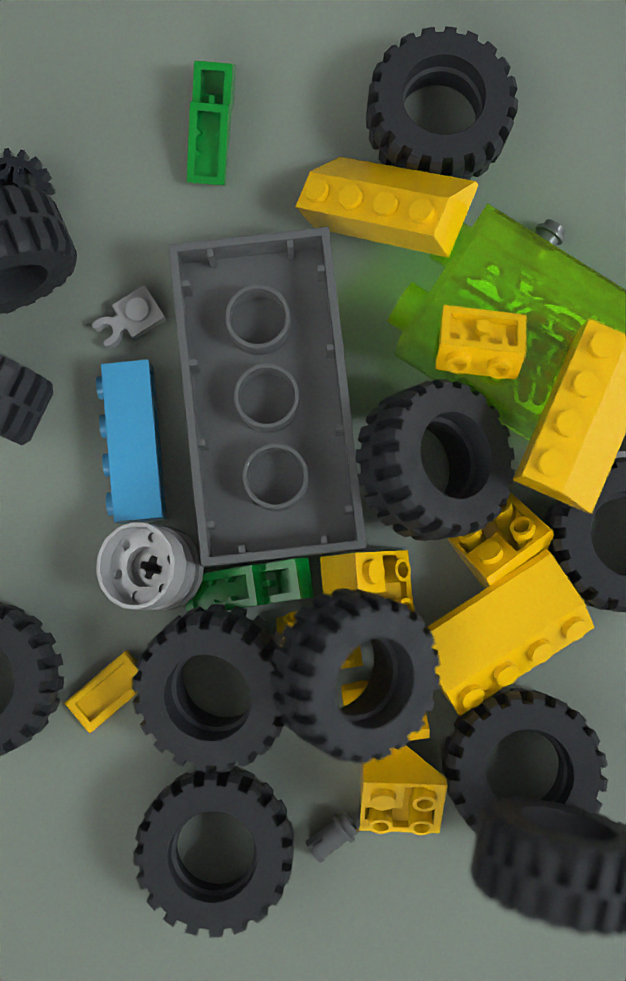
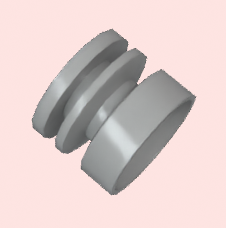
M136 522L116 528L104 540L98 553L96 567L100 588L108 599L122 608L170 611L184 606L196 595L203 581L204 567L201 566L200 548L191 536L178 529Z

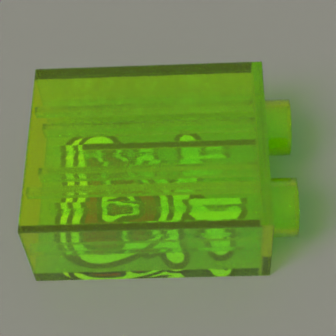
M487 203L472 227L463 222L449 258L430 254V259L445 268L431 290L428 292L412 281L396 303L387 320V323L403 332L399 337L394 353L395 356L433 380L448 379L452 383L459 381L470 386V392L477 390L488 399L486 401L488 406L493 405L501 415L499 418L501 424L530 441L577 330L590 318L626 334V289ZM443 305L526 315V355L518 378L496 379L489 376L465 373L455 374L450 371L436 370L435 360L439 348L440 320Z

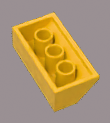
M338 157L309 172L295 207L314 228L329 227V231L333 233L449 258L478 188V183L473 180Z
M590 318L577 330L513 481L588 514L592 513L626 433V334Z
M546 549L426 628L430 629L435 640V644L431 647L438 650L440 666H436V674L440 676L439 688L457 714L461 716L470 709L479 706L485 699L505 686L515 682L517 678L540 663L546 662L552 655L572 642L581 639L595 627L585 602L553 555Z

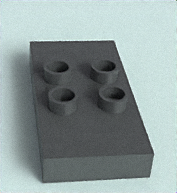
M329 227L168 244L201 566L207 568L365 550L367 548L360 487L357 477L358 470Z

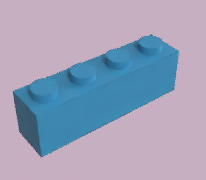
M148 359L101 364L102 376L96 377V390L99 400L104 399L105 414L99 416V428L101 437L107 438L108 453L102 455L105 477H110L111 492H107L105 497L108 516H113L114 522L118 524L167 520L154 367Z

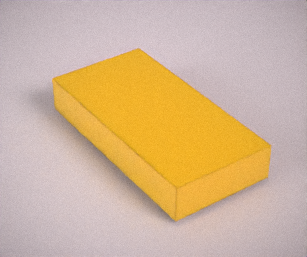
M128 650L124 651L64 703L89 734L138 693L132 690L133 676L139 671L136 667L137 660Z

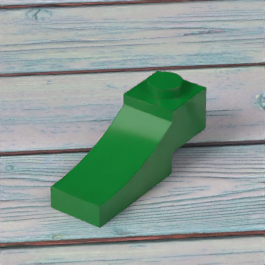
M194 60L187 158V182L226 185L229 138L235 93V64Z
M294 558L203 573V581L196 595L186 603V610L188 612L200 606L207 610L212 604H224L226 607L225 611L233 610L235 606L248 608L313 598L308 558Z

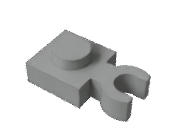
M143 285L112 305L117 313L116 316L113 318L101 317L92 326L97 333L104 328L113 329L112 336L103 341L107 349H112L121 343L125 333L129 332L135 341L167 320L146 286Z

